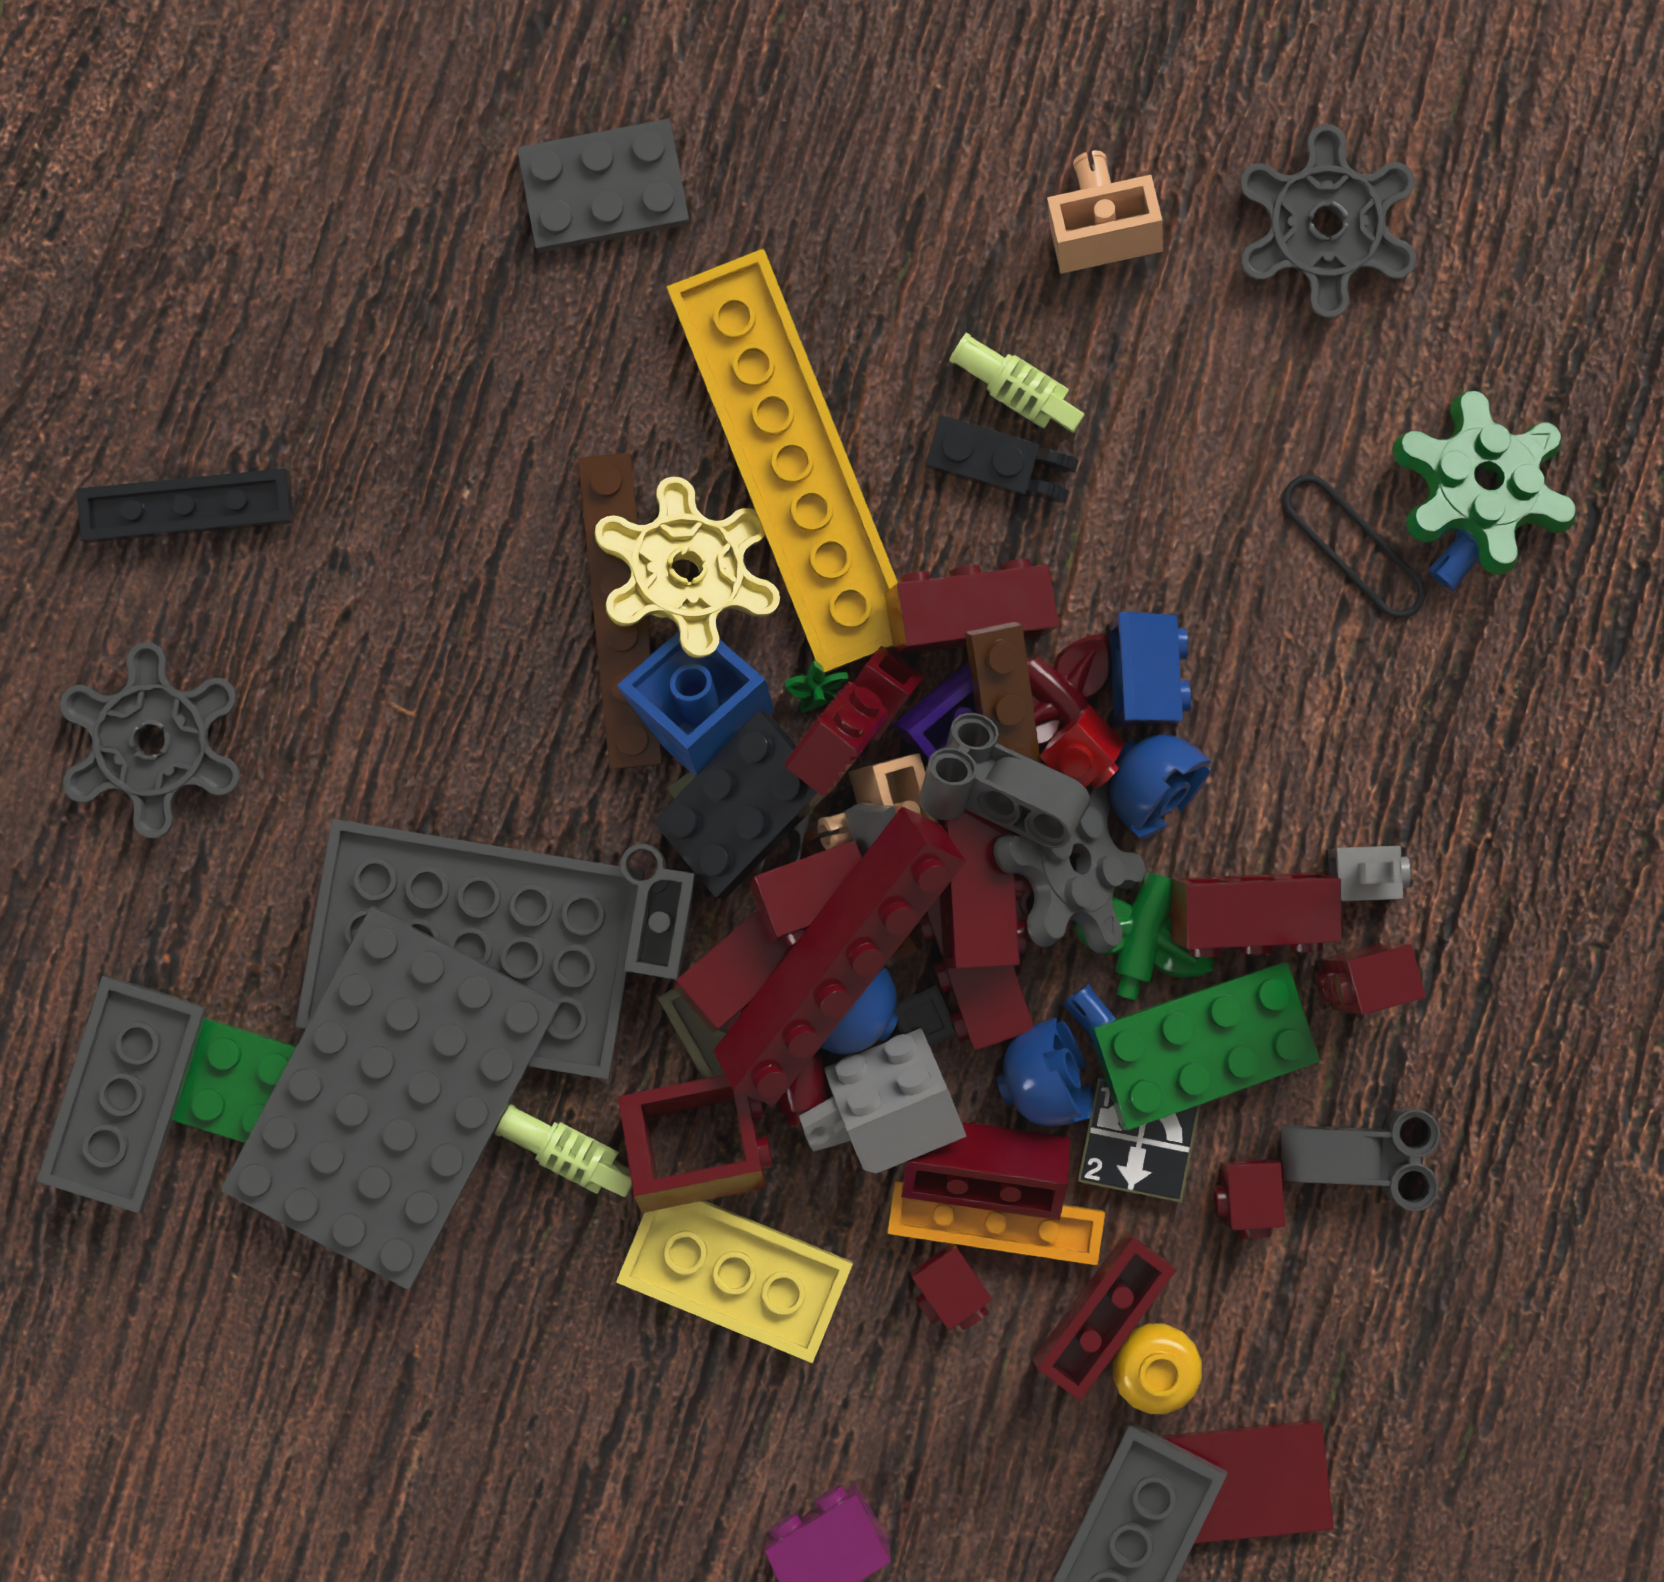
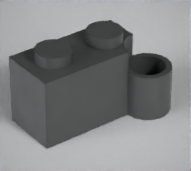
M636 844L629 847L621 859L623 876L630 883L638 886L624 971L677 980L682 972L698 876L694 873L666 869L663 854L657 848L648 844ZM641 850L651 851L655 855L658 864L656 873L645 881L636 879L629 869L631 857Z

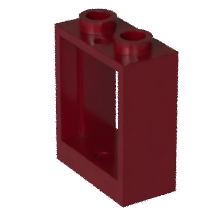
M725 1075L618 1096L633 1194L641 1213L767 1188L764 1170L773 1168V1161L768 1137L758 1138L755 1120L764 1118L762 1102L733 1091ZM735 1100L746 1161L658 1179L648 1117Z

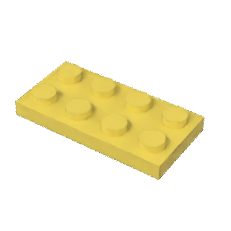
M699 1201L645 1212L616 1283L813 1363L853 1262L707 1201Z

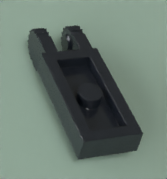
M940 415L925 468L1024 497L1025 494L1065 504L1069 490L1055 483L1030 479L1034 464L1037 463L1060 472L1074 473L1079 461L1075 457L1051 449L1039 448L1040 444Z

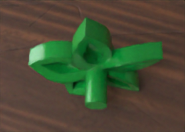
M813 660L807 671V676H794L786 680L785 688L793 696L799 698L801 713L813 711L818 706L831 703L838 694L835 690L843 686L849 679L848 672L835 673L825 677L823 666Z

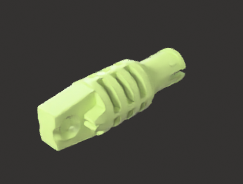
M967 332L949 359L953 364L956 363L988 384L986 390L990 392L989 395L1045 429L1051 419L1074 433L1085 416L1083 412L1063 400L1069 391L1068 388L1015 354L1013 356L1008 354L1004 358L972 338Z
M512 1104L508 1106L496 1129L495 1135L502 1136L537 1154L535 1160L539 1161V1165L562 1175L566 1179L596 1194L599 1193L601 1187L623 1197L629 1194L632 1188L630 1169L615 1160L619 1153L618 1151L562 1122L559 1124L554 1122L550 1126L515 1108Z

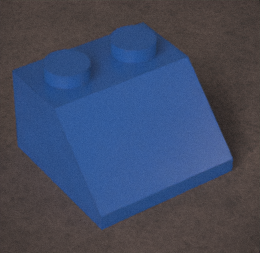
M1119 612L1108 624L1112 656L1111 681L1114 727L1174 725L1183 721L1182 712H1190L1191 708L1189 681L1181 680L1180 660L1187 659L1188 657L1186 628H1178L1177 615Z
M678 631L623 679L617 687L660 744L693 775L697 776L759 710L771 714L774 711L766 679L720 639L715 652L710 656L693 658L683 650L679 641L680 631Z

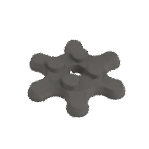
M1324 124L1313 129L1308 137V162L1301 172L1294 175H1283L1275 171L1271 166L1263 163L1253 164L1243 172L1240 179V189L1243 195L1248 200L1260 204L1270 214L1271 227L1264 238L1251 243L1245 248L1241 257V265L1244 272L1255 280L1269 279L1284 268H1294L1302 271L1310 282L1311 293L1309 300L1311 308L1317 315L1330 319L1338 317L1347 308L1349 303L1348 280L1357 269L1363 267L1374 268L1392 279H1401L1409 275L1414 269L1416 253L1413 247L1406 241L1397 239L1390 234L1386 228L1385 216L1391 205L1404 200L1411 194L1415 186V178L1411 169L1400 162L1388 163L1372 174L1363 175L1355 172L1346 161L1345 149L1347 142L1344 133L1335 125ZM1327 210L1337 215L1340 221V231L1337 234L1327 238L1326 235L1316 230L1314 224H1312V219L1318 211Z
M142 642L131 648L128 653L126 662L128 681L119 693L102 695L85 685H74L63 693L60 700L62 714L70 722L86 728L91 735L93 743L89 756L66 772L63 779V787L66 794L77 802L95 800L108 789L123 790L130 796L134 804L133 822L136 830L144 837L155 839L167 834L173 825L172 799L180 788L187 785H198L209 793L220 796L229 794L237 787L240 780V772L236 763L230 758L215 753L209 746L207 738L211 724L234 708L237 694L234 686L222 678L208 679L192 691L183 692L175 689L170 685L166 676L167 658L165 652L154 643ZM158 726L165 732V743L159 754L148 756L140 749L139 737L145 728Z
M1106 783L1098 789H1095L1091 784L1085 787L1090 796V805L1065 846L1049 848L1021 835L1012 833L1003 834L995 841L993 852L998 867L1008 874L1017 873L1023 875L1029 880L1033 888L1034 905L1028 915L1027 928L1031 939L1040 947H1048L1056 943L1064 935L1069 919L1076 921L1081 926L1088 945L1096 953L1104 954L1110 952L1121 942L1122 928L1113 910V892L1115 887L1127 890L1137 885L1145 876V864L1138 854L1118 849L1109 835L1107 818L1112 805L1108 797V785ZM1071 853H1079L1081 856L1076 859V871H1074L1070 864L1069 856Z

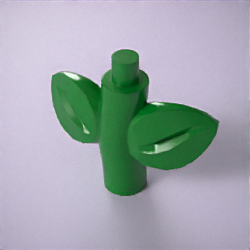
M1145 872L1132 906L1112 896L1113 910L1122 928V939L1113 950L1102 955L1107 956L1119 953L1115 972L1122 974L1116 995L1136 1001L1142 981L1150 983L1154 967L1161 973L1174 977H1196L1213 971L1214 957L1190 956L1189 949L1172 942V916L1167 917L1172 907L1171 878ZM1074 921L1073 928L1077 936L1090 948L1081 926Z

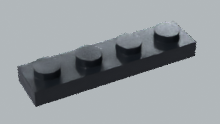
M286 468L77 489L81 541L85 543L294 523L290 473Z

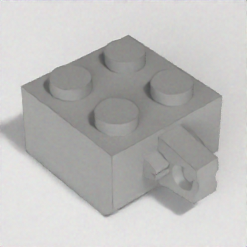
M922 1028L907 1034L897 1035L888 1042L859 1054L846 1056L839 1062L823 1068L834 1097L799 1116L804 1134L813 1152L851 1141L863 1170L873 1173L882 1172L967 1137Z

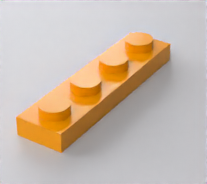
M895 1179L887 1234L1098 1265L1105 1218L1103 1210L1063 1204L1060 1220L901 1198L903 1180Z

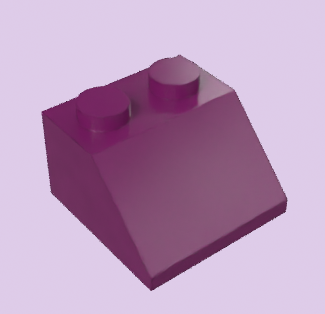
M857 1484L844 1490L842 1485L829 1489L814 1501L817 1508L801 1518L796 1513L782 1518L769 1529L772 1536L768 1537L765 1543V1553L779 1582H860L891 1563L889 1537Z

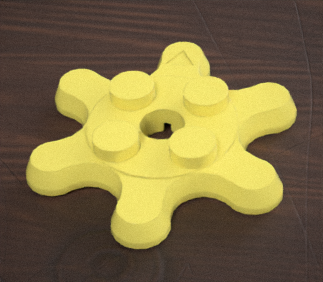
M669 477L661 481L656 490L659 515L652 523L636 525L622 517L613 515L601 519L596 525L594 535L601 550L622 559L631 569V577L628 583L609 594L606 601V612L610 619L619 626L633 625L638 623L644 616L650 614L659 618L668 617L679 628V641L685 653L693 658H703L715 652L719 644V634L716 628V618L719 613L725 609H737L752 617H765L777 609L780 595L774 584L768 580L751 575L743 562L745 551L765 537L756 510L742 508L735 511L725 520L714 521L707 519L696 508L693 486L681 477ZM684 559L693 562L698 567L700 575L693 578L692 582H688L687 578L679 576L674 569H671L675 561Z

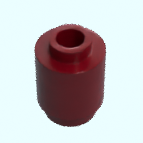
M815 1054L778 1100L779 1112L785 1113L787 1125L801 1124L799 1118L801 1114L831 1098L828 1080L823 1069L825 1068L823 1054Z

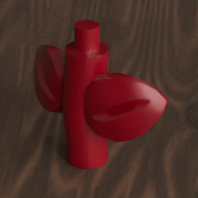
M1104 634L1090 635L1071 643L1056 656L1053 668L1039 655L1033 660L1027 655L1039 749L1045 748L1050 739L1060 731V726L1063 728L1088 705L1091 706L1088 701L1097 697L1105 690L1111 676L1112 656L1110 643Z

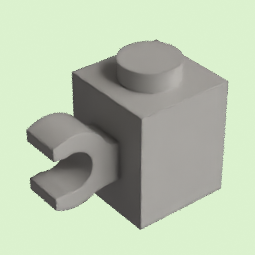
M1401 846L1328 849L1329 874L1341 878V901L1403 899V888H1409L1411 874L1408 857H1401Z

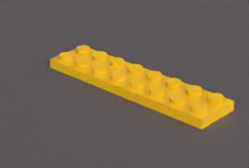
M764 248L667 286L669 296L815 661L823 666L824 673L827 674L874 655L881 645L886 649L892 648L893 643L884 594L898 582Z

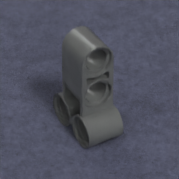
M965 713L956 717L952 722L946 747L935 751L930 756L919 796L920 805L924 811L934 818L952 820L960 817L965 810H968L1040 845L1049 848L1065 846L1090 805V796L1087 789L1075 779L997 744L998 728L986 716L977 713Z
M1405 1106L1399 1107L1389 1114L1385 1120L1384 1129L1284 1125L1281 1130L1280 1162L1282 1180L1307 1183L1383 1186V1191L1388 1199L1400 1207L1410 1211L1424 1210L1436 1200L1439 1185L1433 1171L1421 1164V1157L1433 1152L1439 1144L1441 1135L1439 1124L1426 1111ZM1417 1117L1423 1124V1137L1415 1145L1406 1146L1400 1139V1128L1404 1121ZM1417 1171L1422 1178L1420 1192L1413 1198H1402L1398 1190L1400 1178L1407 1172Z

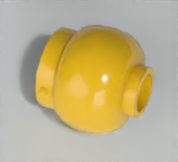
M1147 1323L1133 1329L1112 1358V1376L1119 1394L1133 1408L1148 1414H1169L1183 1408L1196 1395L1202 1380V1360L1195 1343L1183 1331L1165 1323Z

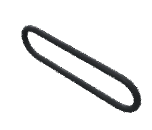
M1307 474L1298 476L1290 481L1283 495L1284 510L1290 519L1382 612L1390 617L1399 619L1410 617L1418 612L1425 600L1424 582L1392 547L1319 476ZM1306 482L1315 483L1320 486L1416 584L1418 596L1412 607L1402 611L1393 610L1388 607L1295 513L1290 501L1295 487Z

